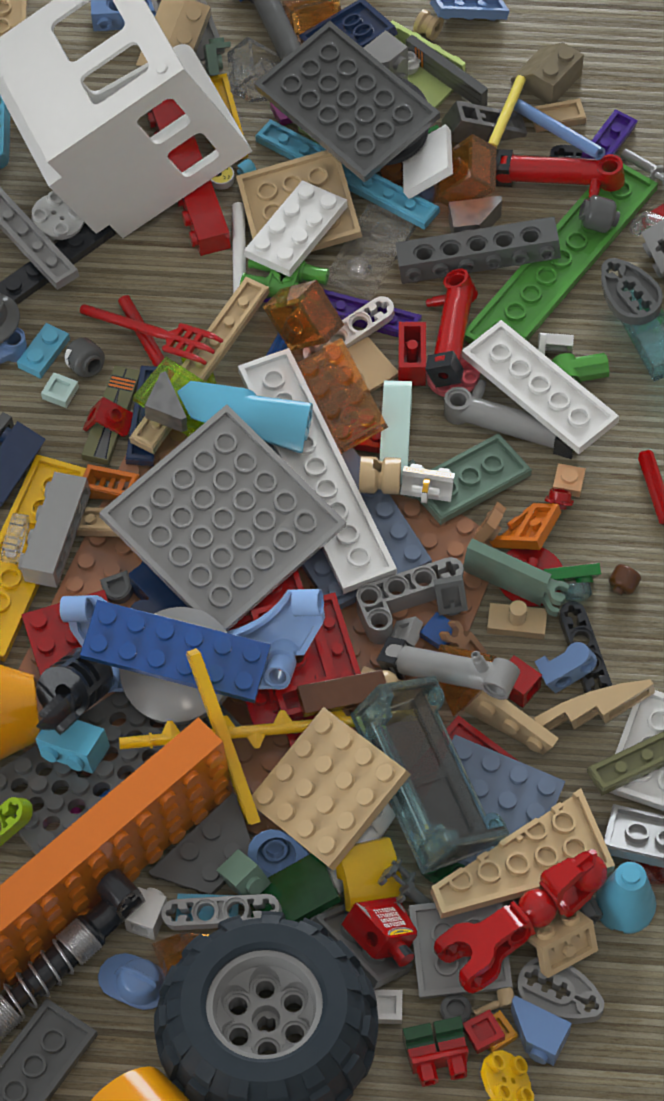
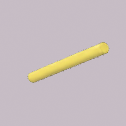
M522 75L516 77L488 141L487 148L491 151L497 149L526 82V78Z

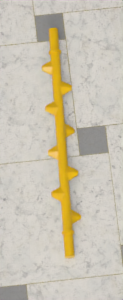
M279 710L274 723L235 727L228 716H223L231 739L247 738L254 749L260 748L265 736L301 733L313 720L292 721L285 710ZM343 710L331 712L350 728L358 727L365 738H371L376 725L389 726V724L418 721L417 710L387 712L386 710L383 713L346 716ZM172 720L167 721L161 734L149 733V735L119 737L120 750L150 747L152 749L153 746H163L177 736L180 731Z

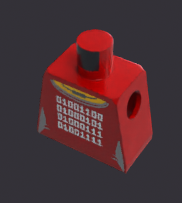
M397 897L356 902L341 924L371 958L393 957L399 967L409 964L414 958V954L409 947L417 936V930L403 905L396 901Z

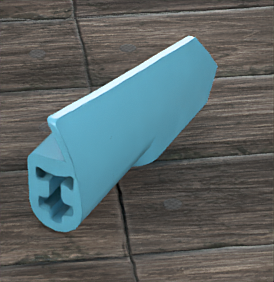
M190 381L177 391L191 419L205 423L225 405H228L265 442L297 453L303 452L304 441L308 439L312 420V403L257 396L253 391L246 388Z

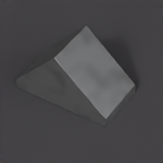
M166 371L160 373L145 404V418L184 432L187 430V417Z

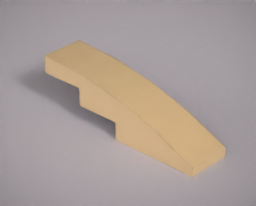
M651 679L620 683L590 691L556 705L534 717V720L548 731L553 730L567 720L572 728L576 729L598 714L606 724L654 694V684Z

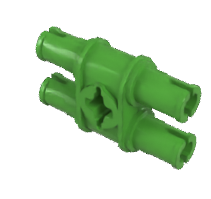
M249 259L248 268L262 270L270 274L267 277H262L244 272L240 284L245 277H248L269 287L270 293L266 297L267 299L271 297L288 301V304L300 302L318 307L322 297V290L301 286L300 282L304 280L326 286L330 272L328 268L309 265L304 260L289 277Z

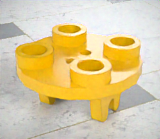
M500 1050L490 1053L484 1059L480 1074L486 1092L490 1096V1099L487 1101H534V1093L531 1090V1082L527 1074L528 1065L522 1056H513L511 1053Z

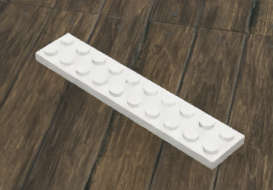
M287 348L239 365L238 373L246 389L253 391L257 396L313 404L308 439L304 441L303 452L297 453L276 445L273 446L276 453L347 522L346 527L322 547L343 594L359 589L364 584L397 574V568L290 349Z

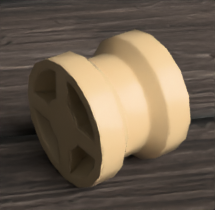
M423 9L415 20L413 31L418 34L423 33L427 39L433 41L440 34L444 19L433 16L430 11Z

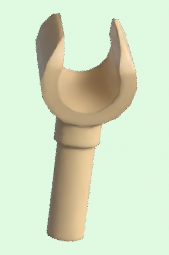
M511 987L498 989L496 991L498 1000L473 1010L475 1016L489 1009L492 1011L498 1008H511L514 997L513 989Z

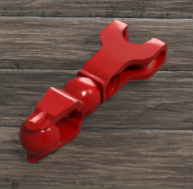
M591 849L548 868L540 875L541 881L539 885L541 889H531L525 892L519 899L518 905L512 901L510 905L500 908L480 923L465 922L455 924L436 939L434 953L446 963H452L462 957H471L459 972L460 985L469 993H476L498 978L503 959L528 941L531 935L536 934L534 928H542L549 925L555 919L557 912L560 916L563 914L566 917L573 916L592 898L593 894L607 880V866L601 857L597 856L598 853L595 849Z

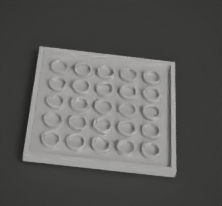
M225 405L99 512V517L189 608L198 609L209 614L226 631L232 628L343 530L347 523L228 405Z

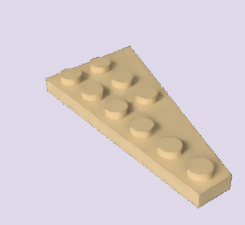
M580 788L572 794V797L562 803H557L540 818H535L501 840L490 851H485L478 855L476 860L464 868L460 867L433 885L430 893L440 918L443 919L522 897L525 892L531 889H541L539 882L541 881L540 875L543 871L567 858H574L578 854L591 849H595L598 853L597 856L601 857L605 862L607 873L614 871L615 864Z

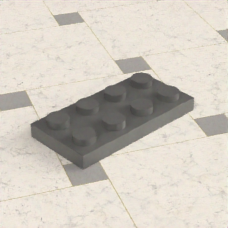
M46 998L0 1058V1101H49L98 1036L97 1031Z

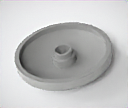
M174 607L154 613L155 615L228 633L215 618L198 609ZM119 668L121 684L127 698L137 710L149 719L162 724L172 720L175 725H186L192 723L198 717L202 720L208 716L197 688ZM216 694L220 706L228 696Z

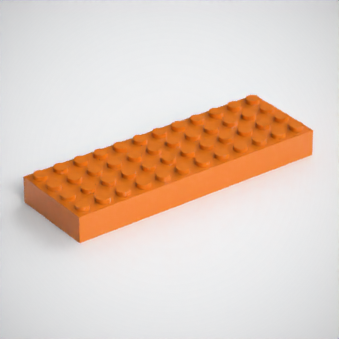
M199 717L0 885V992L4 989V984L14 985L19 980L16 977V972L22 974L29 967L28 961L35 962L41 956L40 950H48L53 945L52 939H56V935L61 933L65 927H68L72 920H75L79 915H86L102 900L96 891V887L107 873L118 868L131 882H134L145 866L157 862L167 847L171 844L179 843L189 828L194 824L199 825L208 816L211 809L216 805L219 806L231 795L232 785L223 741Z

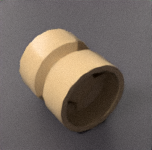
M361 456L359 492L375 494L377 490H381L383 494L399 495L401 458L385 457L383 461H379L377 457Z

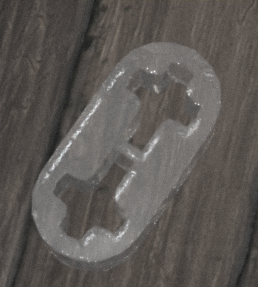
M12 514L2 545V562L18 564L29 530V515Z

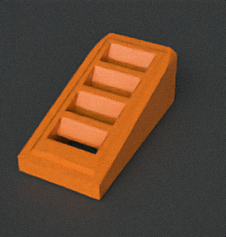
M88 464L83 477H86L91 492L90 499L115 500L124 492L122 489L125 482H130L129 488L140 478V475ZM106 481H110L108 487H104ZM119 482L117 489H113L115 483Z

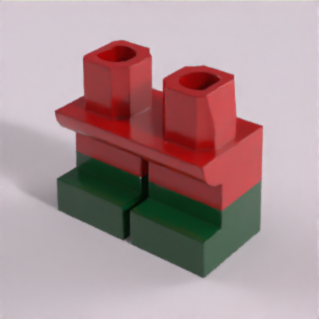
M461 1016L433 1022V1032L430 1023L402 1029V1040L412 1074H417L422 1087L438 1083L439 1079L436 1069L448 1067L451 1080L467 1077L469 1051L464 1037Z

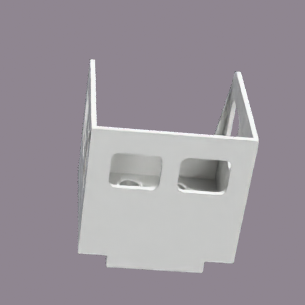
M52 0L0 37V96L48 186L96 234L110 225L122 238L126 237L252 152L251 147L194 50L186 44H180L172 48L145 0H113L125 21L123 29L75 62L69 61L54 34V27L91 0ZM132 45H138L148 63L100 90L92 91L83 83L88 75ZM173 99L186 114L152 137H149L138 125L137 120L163 101ZM195 134H204L216 149L184 172H181L167 157L168 153Z

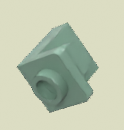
M224 37L209 39V44L203 46L206 72L209 76L219 75V69H223L222 56L217 54L216 49L231 47V42H224Z

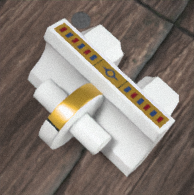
M411 464L410 467L404 466L400 494L421 497V503H427L428 499L451 502L454 474L451 473L450 469L444 468L433 471L426 470L422 465Z

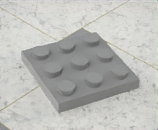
M502 902L443 919L440 918L435 903L409 905L410 919L417 930L413 947L419 999L446 997L456 994H472L466 992L459 981V972L471 957H462L452 963H446L434 953V943L440 935L455 924L465 922L480 923L502 908ZM509 955L501 963V971L498 978L476 993L497 991L507 987L513 989Z

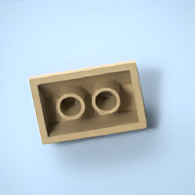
M161 0L155 19L172 48L180 44H186L196 53L211 16V7L195 0ZM142 51L136 63L138 67L148 63Z

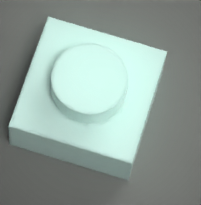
M53 372L41 392L42 399L67 408L79 388L78 381Z

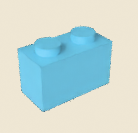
M76 720L61 735L55 730L41 729L35 738L41 756L47 761H57L68 765L75 771L83 770L91 774L94 773L110 748L104 728L80 720Z

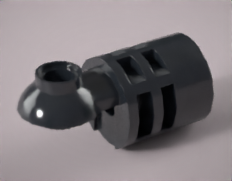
M78 647L47 668L41 674L36 685L37 698L43 707L38 713L42 720L36 727L48 731L55 730L59 735L63 734L80 715L109 692L113 683L112 667L81 659L82 647Z

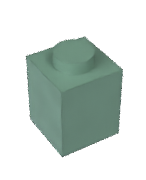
M239 849L216 870L229 888L238 895L260 894L271 884L261 868Z

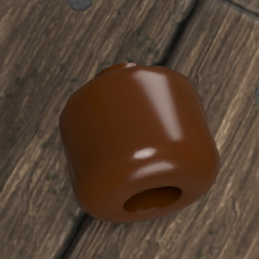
M618 564L609 577V583L613 587L612 591L621 596L623 593L627 595L633 594L641 581V575L625 564Z

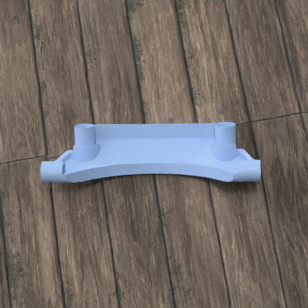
M321 589L287 590L280 601L263 616L245 626L227 631L229 634L271 644L259 689L280 690L289 685L296 668L295 656L305 654L324 622L323 592ZM97 595L63 596L60 600L61 620L69 623L71 632L83 647L97 600L107 601ZM112 667L113 683L108 693L124 692L119 668Z

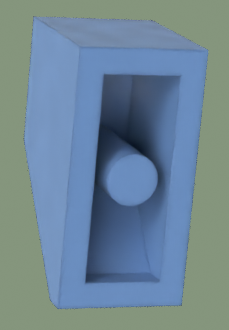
M514 996L511 1004V1014L525 1052L537 1063H548L554 1066L570 1035L572 1023Z

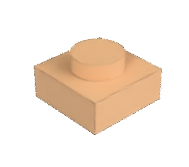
M558 463L553 488L572 492V496L580 497L586 468Z

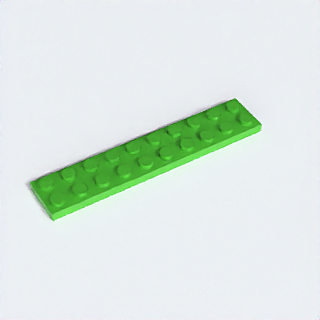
M623 164L624 186L612 192L605 191L600 187L598 195L614 200L617 206L616 211L620 212L617 226H611L607 233L584 228L582 220L578 218L584 199H589L588 188L556 225L561 258L521 265L466 328L464 341L471 344L501 320L528 341L657 191L658 183Z

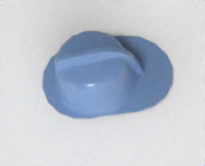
M270 829L257 834L250 842L247 852L248 857L261 868L267 878L309 855L308 851L295 839L279 829Z
M123 953L108 958L102 964L98 973V981L103 992L111 998L137 1009L148 1010L154 1009L158 1005L160 998L159 990L166 973L150 960Z

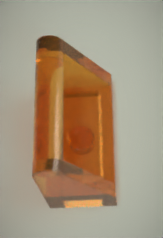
M340 0L282 1L283 8L296 35L304 33L341 11Z

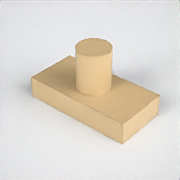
M520 600L513 601L510 605L490 603L487 634L545 639L546 609L527 607Z

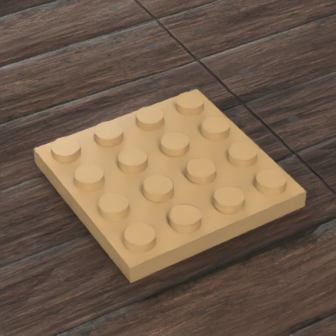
M327 150L236 176L252 239H254L302 180L347 199L348 205L346 210L311 252L362 238L342 163Z
M323 707L253 793L252 798L256 809L334 871L411 774Z

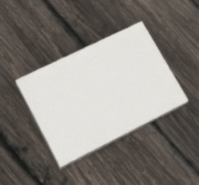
M446 124L428 134L422 148L415 155L403 161V190L408 199L413 198L453 174L451 130Z

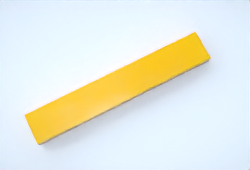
M197 648L187 651L186 656L213 732L223 741L230 779L244 819L250 825L261 822L201 652Z

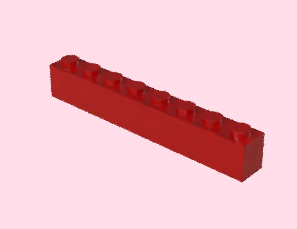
M167 99L147 113V119L150 128H155V135L186 113L173 99ZM192 136L171 150L167 155L181 172H184L203 159L195 136ZM209 180L177 202L178 207L183 206L184 209L182 211V218L185 227L190 226L191 231H189L192 247L197 246L200 256L231 248L230 232L211 180Z

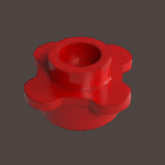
M551 488L549 495L545 498V501L550 504H559L562 510L567 509V506H572L574 500L571 499L572 492L563 489Z

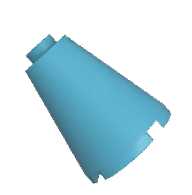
M635 862L621 864L596 893V902L603 913L600 921L611 930L624 931L623 933L627 934L639 932L650 924L656 911V898L644 868Z

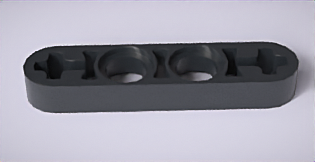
M575 601L565 603L560 609L559 622L567 645L570 646L574 643L573 639L578 635L586 636L589 639V643L586 646L597 658L598 668L580 679L584 693L594 691V680L597 678L600 689L612 686L585 608ZM569 612L577 616V627L573 628L572 618L568 616Z

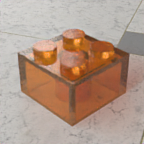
M472 134L452 148L453 174L437 183L436 200L448 207L449 202L483 198L495 190L496 147Z
M317 280L282 288L263 306L290 351L325 344L344 326L338 312Z

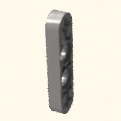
M270 894L173 899L165 903L161 916L166 925L172 930L218 928L220 921L230 918L229 910L235 904H241L245 907V912L241 916L242 921L261 918L262 911H253L254 917L251 918L250 904H253L255 910L265 909L267 903H270L271 907L274 908L271 911L282 912V907L276 897ZM204 906H212L215 911L213 917L206 921L199 919L200 909ZM178 908L183 914L192 913L193 921H191L188 915L178 916L177 921H174L169 915L174 914L175 909Z

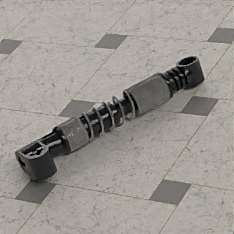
M113 869L98 883L96 891L102 899L86 915H79L75 920H72L68 927H65L61 933L56 935V939H52L53 945L48 950H40L41 956L35 962L28 961L29 967L22 974L16 972V977L19 980L17 985L12 988L8 984H4L7 994L4 997L0 994V1041L6 1035H9V1032L16 1028L20 1021L23 1022L25 1014L22 1009L27 1004L37 1008L35 997L38 994L41 997H49V990L55 985L61 986V979L67 974H74L73 968L78 963L83 965L90 957L95 955V952L105 945V938L145 902L141 891L120 869Z

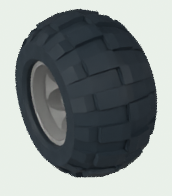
M262 911L261 918L243 921L240 915H236L220 921L218 924L219 930L209 936H203L201 933L196 936L182 951L181 960L176 966L172 965L166 974L159 990L160 998L154 1014V1033L161 1065L169 1080L190 1101H349L353 1096V1091L369 1072L375 1056L378 1036V1011L375 992L371 981L360 966V960L341 940L337 942L328 936V931L312 920L304 918L303 921L298 923L286 920L283 912ZM263 990H270L274 993L270 998L266 999L258 996ZM292 1003L299 1004L302 1007L297 1012L286 1010V1007ZM237 1006L247 1009L241 1015L231 1013V1010ZM263 1025H266L268 1028L275 1027V1030L271 1032L266 1030L260 1031L259 1029ZM291 1034H300L303 1037L297 1043L287 1040ZM242 1036L247 1039L244 1045L236 1046L232 1044V1040L236 1037ZM267 1050H271L276 1053L270 1055H260L262 1052Z

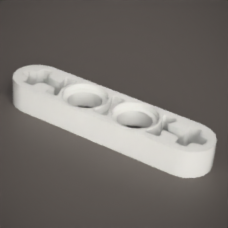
M384 296L374 298L307 343L303 349L306 365L314 369L323 367V343H326V345L330 343L334 335L340 334L345 337L343 344L335 345L338 350H345L389 323L394 317L393 302ZM377 308H386L387 313L378 312ZM362 319L367 322L368 325L364 330L358 331L352 327L356 320ZM311 352H320L321 357L318 359L315 356L311 357Z

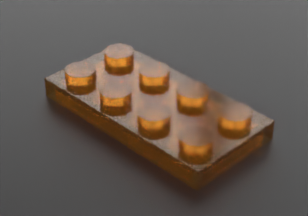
M342 338L297 363L341 454L388 428Z

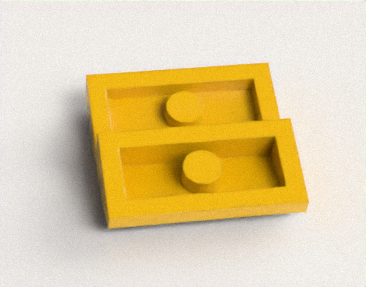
M389 837L355 844L336 867L337 879L343 881L346 911L350 912L356 902L398 897L400 894L399 889L401 885L392 876L387 879L388 881L383 886L378 884V880L384 870L392 866L393 860L397 861V856ZM397 871L396 875L401 878V873Z

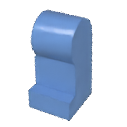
M575 642L556 658L549 660L546 656H543L536 660L535 663L546 685L556 694L594 670L597 658L584 643Z

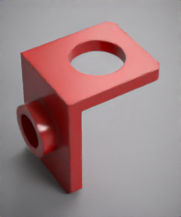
M102 397L90 409L83 430L87 432L97 422L111 431L126 437L131 427L133 412Z

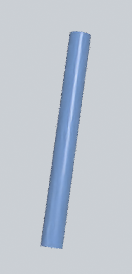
M518 98L514 111L596 160H601L604 157L605 149Z

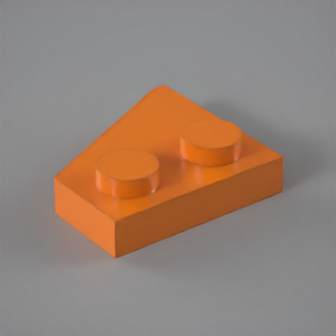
M531 504L521 515L507 523L509 529L502 535H497L493 541H490V544H492L493 548L541 550L562 513L559 504Z

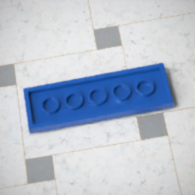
M97 600L80 657L81 659L198 689L186 656L187 651L197 648L201 652L216 694L255 703L271 644Z

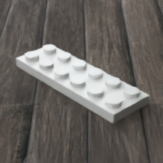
M502 320L462 350L463 359L578 454L619 422V415Z

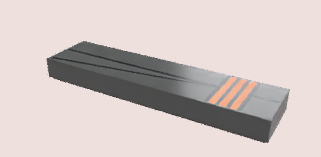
M414 35L406 39L408 51L414 52L416 57L421 60V63H419L420 67L472 104L487 106L488 88Z

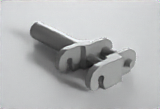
M628 149L623 150L621 158L650 173V179L663 181L664 186V165H655Z

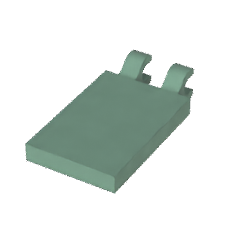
M473 538L467 547L463 564L465 572L539 606L542 603L549 615L558 616L560 609L552 604L561 606L566 596L555 591L561 590L567 593L569 585L566 582L556 581L551 578L552 574Z

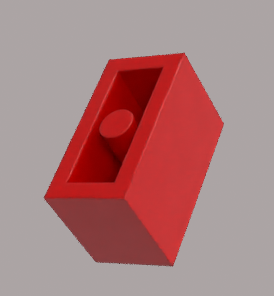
M399 322L398 381H412V386H426V322Z

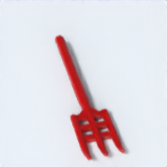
M83 304L80 307V313L149 336L166 339V344L162 346L164 352L196 361L203 365H206L207 362L198 355L193 354L195 348L212 354L215 353V350L201 343V340L206 337L220 343L223 342L222 338L212 332L184 323H180L177 329L167 331L163 328Z

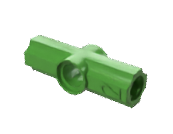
M563 353L552 359V362L579 384L581 381L609 377V364L605 353L575 357L571 353Z

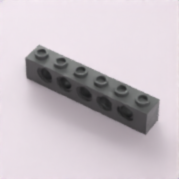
M555 217L396 242L402 284L444 278L452 270L461 268L465 269L469 274L561 258Z

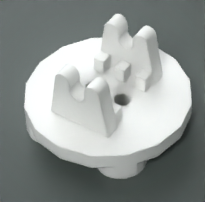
M54 191L39 199L32 208L31 220L51 242L72 238L80 232L84 221Z

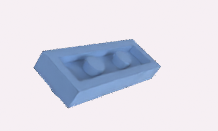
M503 0L430 1L437 16L443 19L464 18L473 20L476 18L495 21L496 19L507 20L509 9Z

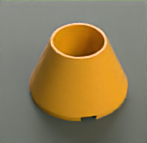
M0 665L1 761L36 743L35 738L39 734V728L36 727L39 719L34 675L4 665Z

